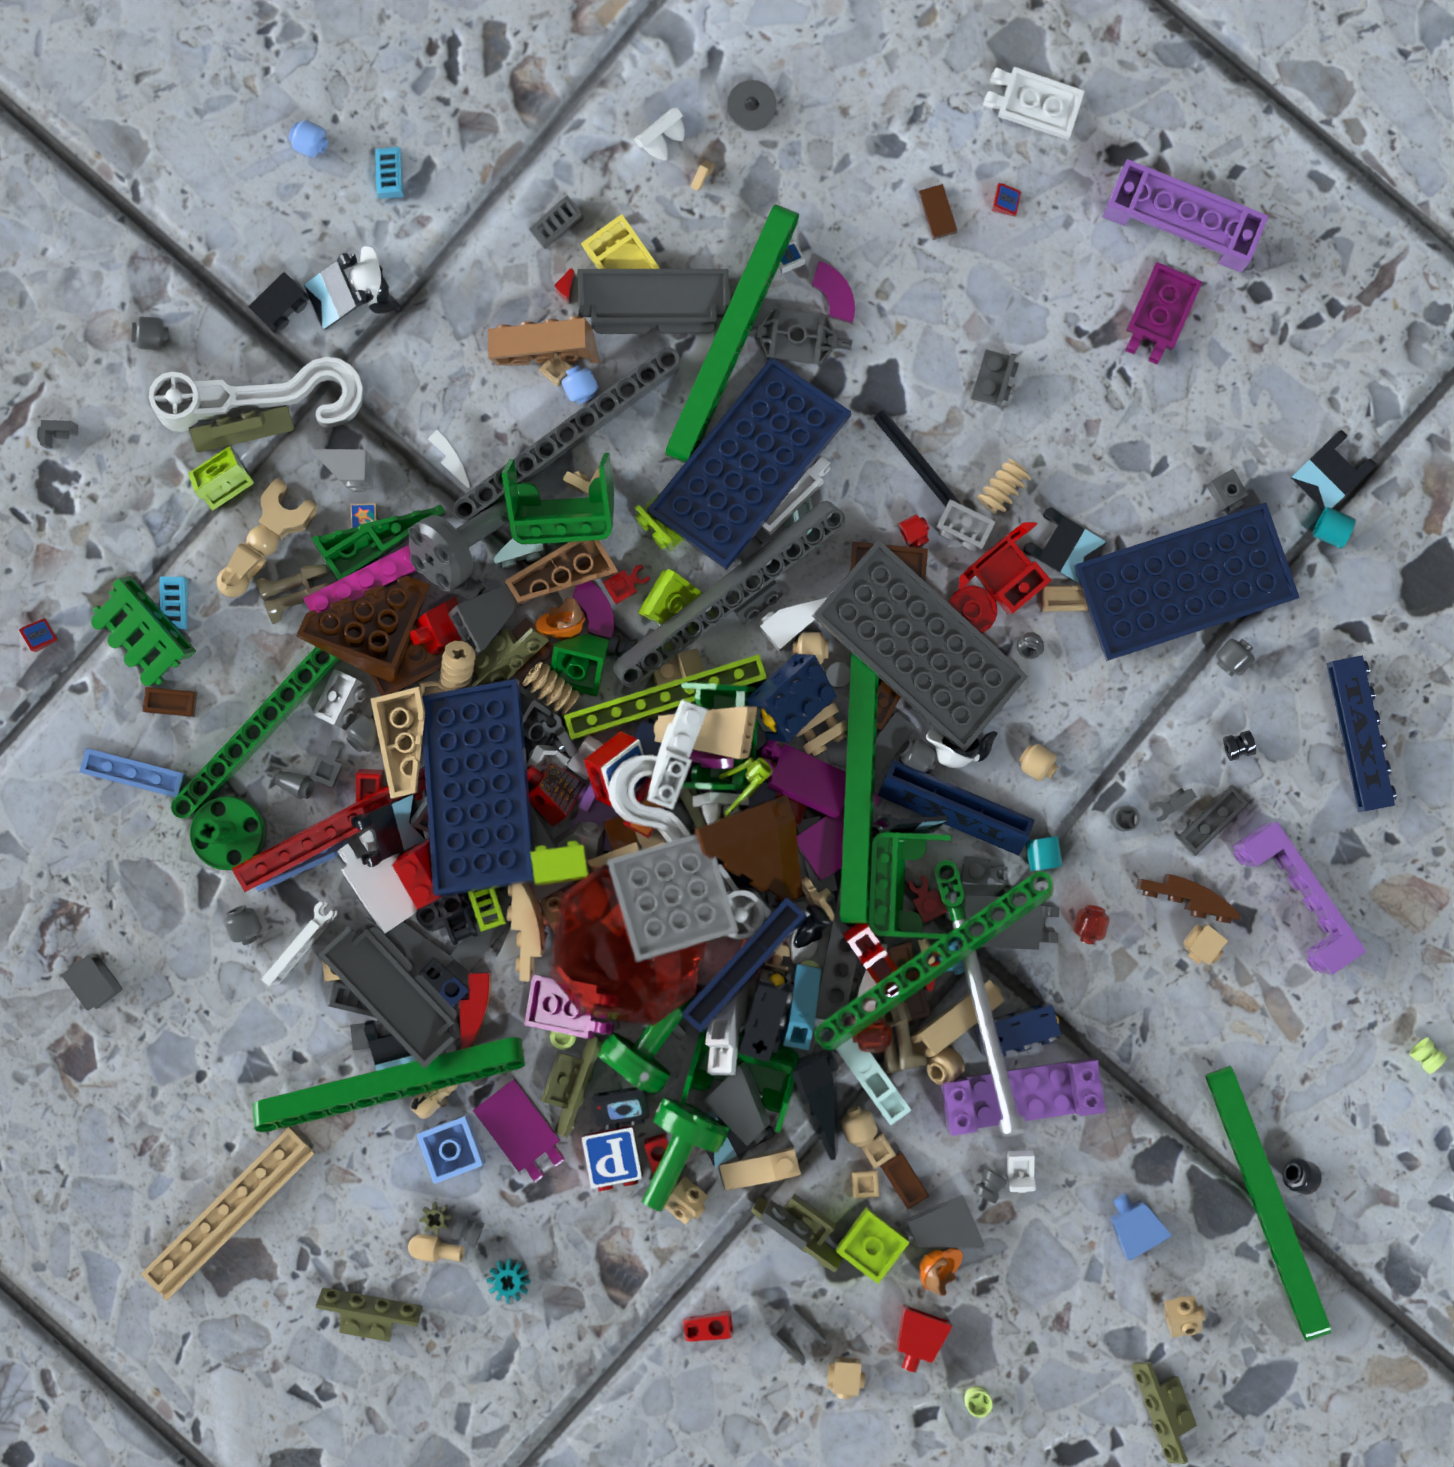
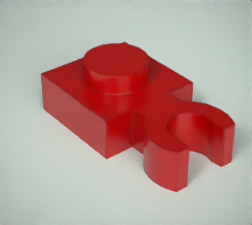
M642 564L637 565L630 575H627L624 569L603 582L616 605L637 593L635 585H645L651 580L649 576L644 579L637 577L638 572L644 569Z
M922 875L920 876L923 882L921 888H915L912 881L908 882V887L912 892L917 893L918 898L912 900L923 923H926L947 911L936 889L928 892V880Z

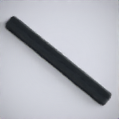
M885 410L878 412L874 416V421L946 507L950 499L961 504Z

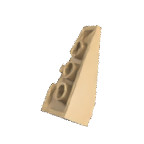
M420 687L371 699L391 799L417 793L425 709Z

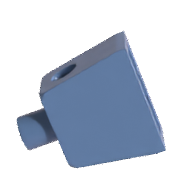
M1126 1193L1113 1199L1119 1213L1113 1215L1110 1220L1123 1255L1127 1260L1131 1261L1172 1237L1170 1232L1142 1200L1132 1204Z

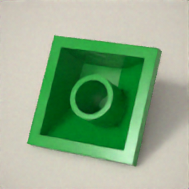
M583 634L555 643L550 671H556L557 677L565 679L564 684L569 683L572 686V690L598 696L610 640Z

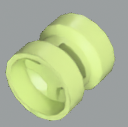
M1429 1037L1421 1040L1410 1051V1056L1415 1061H1420L1422 1068L1428 1074L1440 1068L1447 1059V1055L1442 1050H1437L1434 1047V1042Z
M972 1386L966 1391L964 1401L969 1413L978 1418L988 1415L992 1410L993 1404L987 1390L981 1386Z

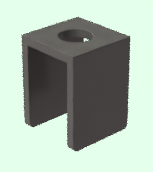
M98 954L87 955L61 975L86 1010H90L93 1007L95 1009L100 1008L122 991V987Z
M792 1304L770 1327V1335L804 1366L806 1364L805 1357L779 1330L795 1316L823 1344L827 1341L825 1334Z

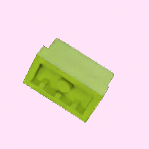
M657 495L643 508L639 504L634 507L636 512L634 517L637 519L638 525L645 532L649 529L653 533V541L661 550L667 548L671 552L684 539L647 513V509L658 497Z

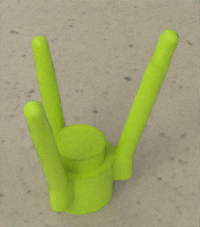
M750 757L743 764L719 775L720 779H724L747 768L745 775L751 782L726 810V816H729L747 795L749 799L762 782L773 773L772 768L764 759L758 758L754 761Z

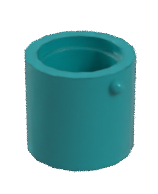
M1326 507L1316 523L1313 537L1338 549H1342L1352 534L1356 519Z
M1058 836L1026 842L1030 871L1063 866Z

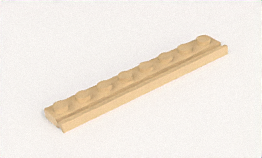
M291 1126L288 1127L141 1275L158 1293L160 1292L164 1296L166 1301L169 1300L316 1152L308 1146V1143Z

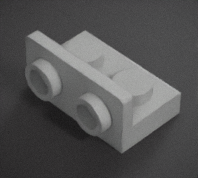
M950 499L936 529L940 530L938 535L950 541L956 538L962 541V547L975 552L976 548L982 550L996 521Z
M334 669L312 715L346 730L355 721L356 714L366 698L369 685Z

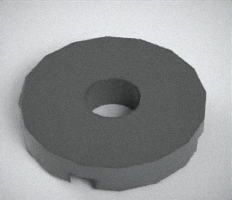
M746 80L738 83L728 96L727 111L730 119L744 130L756 131L765 128L776 114V97L773 90L759 80ZM749 100H755L759 107L755 111H749L745 108V104Z

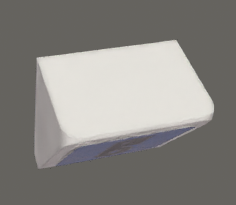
M796 241L789 243L779 265L782 274L805 265V258Z

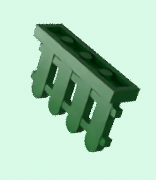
M132 576L118 578L112 584L114 589L109 592L112 597L102 607L99 605L93 609L95 615L91 619V624L97 630L107 627L112 632L107 639L108 645L111 648L124 646L128 652L124 656V663L128 667L141 665L144 669L140 675V681L143 685L150 686L155 683L161 685L165 681L162 676L172 666L177 668L181 664L179 660L190 658L196 650ZM124 610L128 616L117 626L113 620ZM140 628L144 635L134 645L129 639ZM156 647L161 654L150 664L146 657Z

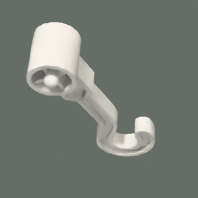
M323 357L312 360L290 381L282 384L229 386L224 380L192 381L190 377L183 373L168 372L154 380L149 390V400L157 418L166 428L172 431L183 432L199 424L200 420L229 416L233 411L239 409L282 407L296 404L308 396L321 381L331 380L340 385L342 395L335 403L321 405L316 410V418L319 425L330 428L346 424L356 416L362 406L363 387L358 373L350 364L339 358Z
M633 756L623 761L615 769L609 783V799L614 810L624 820L657 829L667 842L691 836L683 823L673 813L660 808L643 806L634 796V786L639 778L647 776L652 779L657 760L656 756ZM718 865L738 932L722 937L747 939L762 925L764 908L760 899L753 893L739 890L723 866Z

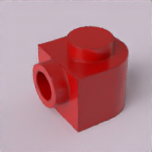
M915 514L898 523L899 531L908 547L915 545L916 548H919L930 541L927 532L930 529L923 516L919 518Z

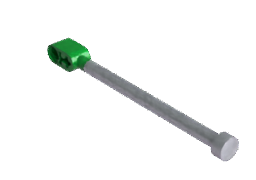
M945 860L936 866L935 875L944 907L949 911L953 928L956 929L967 921L964 909L966 897L956 864ZM946 870H951L954 872V876L951 879L945 880L941 878L942 873ZM954 888L957 902L955 903L951 901L949 889ZM957 941L960 950L963 947V943ZM976 951L965 957L962 963L1003 1120L999 1122L1002 1136H1012L1023 1133L1028 1128L1025 1117L1018 1115Z

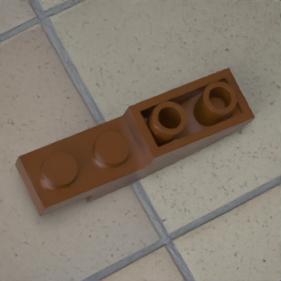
M1165 874L1163 883L1145 879H1138L1136 889L1142 890L1143 896L1157 898L1158 894L1167 895V901L1183 903V899H1186L1184 910L1191 911L1190 916L1206 919L1207 914L1216 916V921L1231 924L1232 919L1240 920V914L1226 900L1210 889L1191 880Z

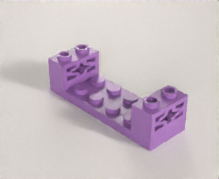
M1129 159L1126 160L1102 215L1103 218L1123 226L1127 224L1129 218H1133L1220 253L1222 255L1218 264L1240 273L1250 263L1269 217Z
M1278 822L1265 823L1232 845L1235 850L1233 852L1234 857L1241 865L1245 864L1246 867L1259 866L1274 856L1273 859L1278 867L1285 869L1289 874L1288 881L1296 891L1300 890L1304 896L1302 901L1310 912L1314 911L1319 918L1317 920L1319 927L1324 933L1330 934L1305 951L1309 957L1306 961L1314 972L1318 971L1319 973L1333 975L1367 952Z
M1094 1058L1007 1070L1018 1115L1024 1116L1025 1121L1075 1113L1079 1116L1106 1112L1098 1060ZM991 1073L961 1077L953 1082L942 1083L941 1091L947 1129L951 1136L975 1133L977 1128L997 1126L1003 1120Z

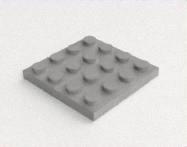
M696 834L607 860L636 962L738 932L716 856L713 859H709L703 855Z

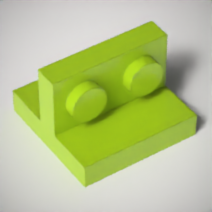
M228 446L188 473L194 492L200 499H204L212 511L254 484L253 479L239 462L231 446Z
M667 569V571L662 570L639 609L638 614L661 626L703 592L670 569Z

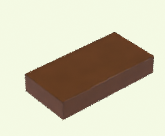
M943 184L919 190L918 194L932 239L935 240L957 233L956 224Z
M145 687L142 712L195 717L198 692Z
M899 1152L895 1157L880 1165L907 1210L929 1197V1194L902 1152Z

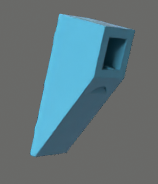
M796 963L792 982H795L794 995L790 1008H787L784 1030L780 1032L779 1036L784 1046L809 1050L815 1025L821 968Z

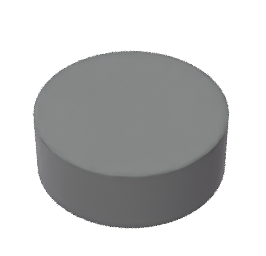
M836 662L828 667L826 676L831 686L842 688L850 682V668L845 663Z

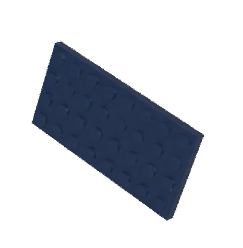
M771 357L649 506L647 513L727 570L851 417V411Z
M1267 502L1074 565L1106 662L1300 598Z
M517 679L423 695L422 699L425 709L423 750L434 895L446 896L535 882L531 852H534L520 682Z

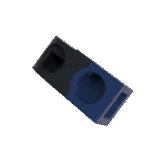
M435 957L420 971L421 975L452 1007L469 991L468 987L450 970H447Z

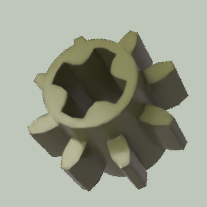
M434 1201L431 1210L428 1207L422 1209L426 1216L420 1218L419 1222H425L427 1226L424 1230L425 1232L431 1229L434 1230L435 1235H438L440 1227L445 1230L449 1228L446 1220L451 1219L453 1215L446 1213L447 1204L443 1207H438L437 1202ZM440 1214L439 1221L433 1223L431 1221L433 1219L432 1215Z

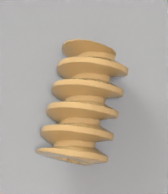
M1010 458L1008 459L1009 463L1005 462L1002 464L1003 471L998 470L995 474L996 478L990 479V486L983 488L984 494H978L977 496L978 501L994 514H997V510L1006 512L1003 503H1013L1009 497L1010 494L1018 497L1019 493L1015 488L1016 486L1025 488L1021 481L1022 479L1028 481L1032 479L1020 464Z
M454 641L445 646L439 687L443 692L471 686L476 656L473 647L468 643Z
M539 662L528 672L522 685L525 687L532 683L530 692L533 693L539 689L540 692L537 698L540 700L547 696L545 705L548 706L551 703H555L552 711L557 712L561 709V714L563 715L573 707L580 693L577 690H572V686L569 683L564 684L565 679L557 677L556 671H549L550 666L547 663L542 664V662Z

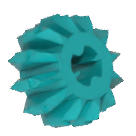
M512 1258L507 1259L506 1266L499 1260L497 1262L498 1269L491 1267L489 1272L494 1277H488L486 1281L488 1284H495L489 1289V1293L498 1291L496 1300L500 1301L502 1296H505L506 1304H510L511 1296L517 1302L520 1301V1293L526 1295L529 1291L524 1285L531 1283L530 1278L523 1277L529 1273V1269L525 1268L520 1271L521 1261L512 1266ZM510 1275L513 1277L510 1286H506L504 1283Z

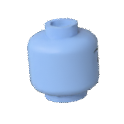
M308 120L295 123L290 131L289 141H291L292 148L309 158L316 157L319 153L323 154L328 146L324 128Z
M580 365L566 371L568 376L563 378L562 385L571 402L577 401L579 405L596 397L595 393L598 391L599 386L591 369H581Z

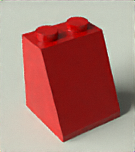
M429 838L401 853L392 864L417 910L441 897L435 896L433 892Z

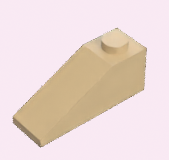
M794 1146L719 1165L725 1190L774 1182L801 1175Z

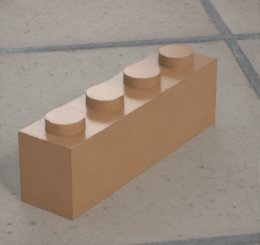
M573 316L569 320L563 321L547 319L544 323L536 324L534 322H522L519 326L501 324L496 326V328L488 329V358L496 366L530 365V360L544 364L547 359H550L551 364H553L554 354H558L559 360L568 361L570 364H578V359H590L591 364L600 363L592 326L585 318L580 316Z
M600 540L576 541L563 545L506 579L505 582L518 604L522 606L533 598L618 573V570Z

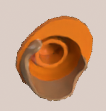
M571 597L565 598L560 607H550L548 613L537 619L535 623L536 630L564 641L580 634L583 622L585 621V614L576 599Z
M950 1248L946 1251L933 1250L924 1255V1258L919 1263V1277L922 1286L940 1296L946 1295L945 1286L949 1282L955 1281L956 1276L954 1273L961 1265L963 1259L962 1252L958 1248Z

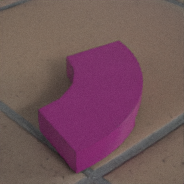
M819 261L812 287L821 291L827 298L830 307V318L853 324L855 301L848 282L835 268Z
M591 581L576 585L572 598L577 600L578 604L587 614L589 621L588 633L611 639L615 627L614 614L607 597Z
M692 749L689 757L693 762L701 763L703 768L733 767L734 758Z

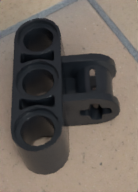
M468 892L441 896L437 900L416 910V919L426 930L436 931L446 927L454 946L458 945V941L465 938L478 936V931L472 918L475 912ZM489 894L483 895L478 902L484 901L491 897ZM457 902L459 904L456 911L448 912V908L452 903ZM489 905L480 907V912L487 909ZM434 912V919L430 922H425L426 915Z

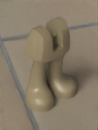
M327 565L301 567V573L280 580L270 581L267 578L256 580L272 624L281 621L283 611L295 605L305 603L303 598L333 584V582H328L315 587L313 581L329 574ZM302 585L305 587L301 591L271 599L276 594Z
M906 1000L874 1022V1027L881 1028L883 1034L884 1061L882 1070L885 1074L928 1065L925 1055L915 1053L913 1050L909 1032V1022L912 1020ZM894 1027L897 1031L899 1055L895 1043Z

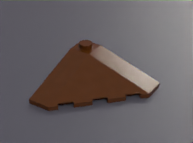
M404 576L397 579L398 584L385 589L383 585L366 590L364 591L365 596L353 601L348 597L331 604V609L317 614L316 610L307 612L296 637L368 674L393 682L409 644L410 632L415 628L416 620H418L430 584Z
M787 795L765 800L694 829L703 855L709 859H713L716 856L725 862L723 867L736 876L744 874L751 879L749 884L763 893L769 890L777 895L775 901L781 904L786 898L793 901L803 896L796 823Z

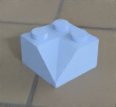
M469 1114L431 1127L416 1135L434 1184L483 1166L486 1163Z

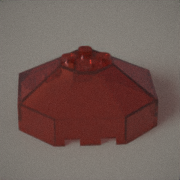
M603 864L563 893L559 900L549 974L581 1015L655 1026L696 994L698 967L704 960L706 942L636 962L609 866Z

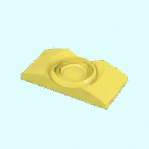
M622 214L581 243L597 269H660Z

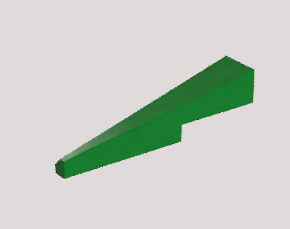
M440 504L434 508L422 511L417 510L410 514L393 516L346 530H337L334 533L323 536L317 535L311 539L325 564L338 581L376 562L408 540L409 528L422 519L430 516L442 517L446 514V511Z

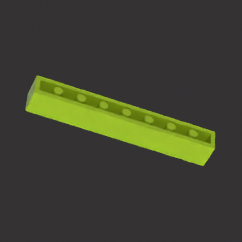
M760 654L572 712L564 715L571 740L574 742L587 738L588 735H597L677 710L681 700L696 704L694 698L696 689L682 688V683L750 687L765 682L767 677Z

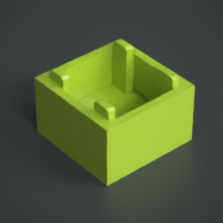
M577 841L568 842V847L549 850L544 845L537 846L536 852H531L534 879L537 886L589 878L585 849L583 845H578Z
M866 1206L836 1246V1252L879 1284L910 1242L905 1235Z

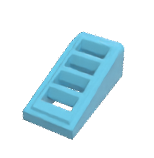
M401 148L375 149L376 189L379 199L404 197ZM395 154V159L382 160V155ZM395 164V168L382 169V165ZM396 173V177L383 178V174ZM396 182V186H384L383 184Z
M160 577V610L167 618L168 616H180L181 621L171 622L177 629H187L189 579L185 577ZM169 585H179V590H169ZM169 596H180V600L168 599ZM168 606H180V611H168Z

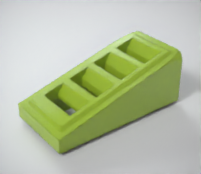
M494 888L484 889L475 893L473 891L468 892L481 932L506 924ZM491 894L492 898L477 903V897ZM494 903L495 908L480 913V907ZM497 913L498 918L483 922V917Z

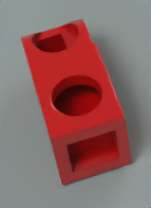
M667 1132L644 1139V1146L652 1173L654 1174L669 1145Z
M731 1310L690 1316L683 1319L685 1341L688 1342L731 1339L734 1334Z

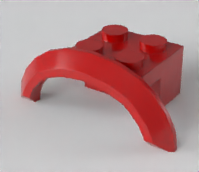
M1023 522L1002 538L960 575L958 588L961 590L976 576L1007 615L1016 612L1052 581L1036 561L1031 562L1015 543V541L1032 530L1037 523Z

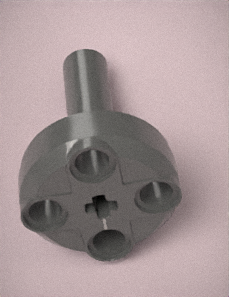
M498 501L458 528H455L451 523L439 516L424 518L410 527L408 530L411 552L410 561L415 570L423 574L445 592H449L465 582L473 572V560L469 548L509 522L507 505L502 501Z

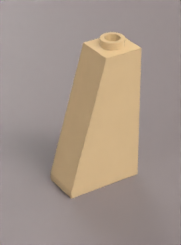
M757 706L707 710L693 749L737 759L749 758ZM676 714L658 716V720L654 725L656 742L662 743L668 724L673 723Z
M988 980L984 982L991 1011H993L1005 1000L1001 996L1002 991L999 986ZM970 992L910 1035L915 1053L925 1055L926 1058L935 1056L978 1022Z

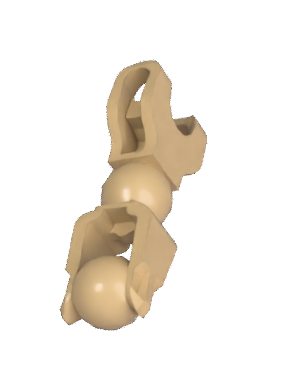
M280 478L275 479L261 496L263 514L258 521L260 526H256L249 531L247 544L244 542L239 544L227 567L219 572L217 577L218 590L224 596L236 598L244 594L249 583L264 569L265 562L267 561L265 557L270 556L276 551L279 539L283 540L287 534L305 530L318 511V504L312 500H305L297 509L288 510L283 508L281 502L287 492V486Z

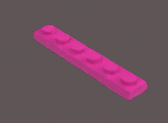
M409 545L303 598L309 611L316 610L317 614L331 609V604L348 597L353 601L365 596L364 591L380 585H383L385 588L396 582L397 579L416 572L410 561L411 552Z

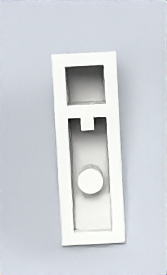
M827 598L780 609L776 613L770 611L761 619L763 624L760 626V630L780 652L816 621L812 615Z

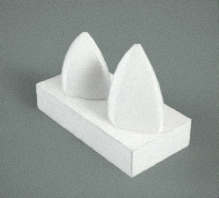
M672 108L634 138V141L639 147H644L655 158L666 161L668 152L662 133L673 140L683 141L685 132L681 120L683 115L678 108Z
M714 792L693 796V807H702L705 820L709 824L720 819L721 809L724 817H726V810L740 794ZM748 795L731 814L739 812L740 807L749 805Z

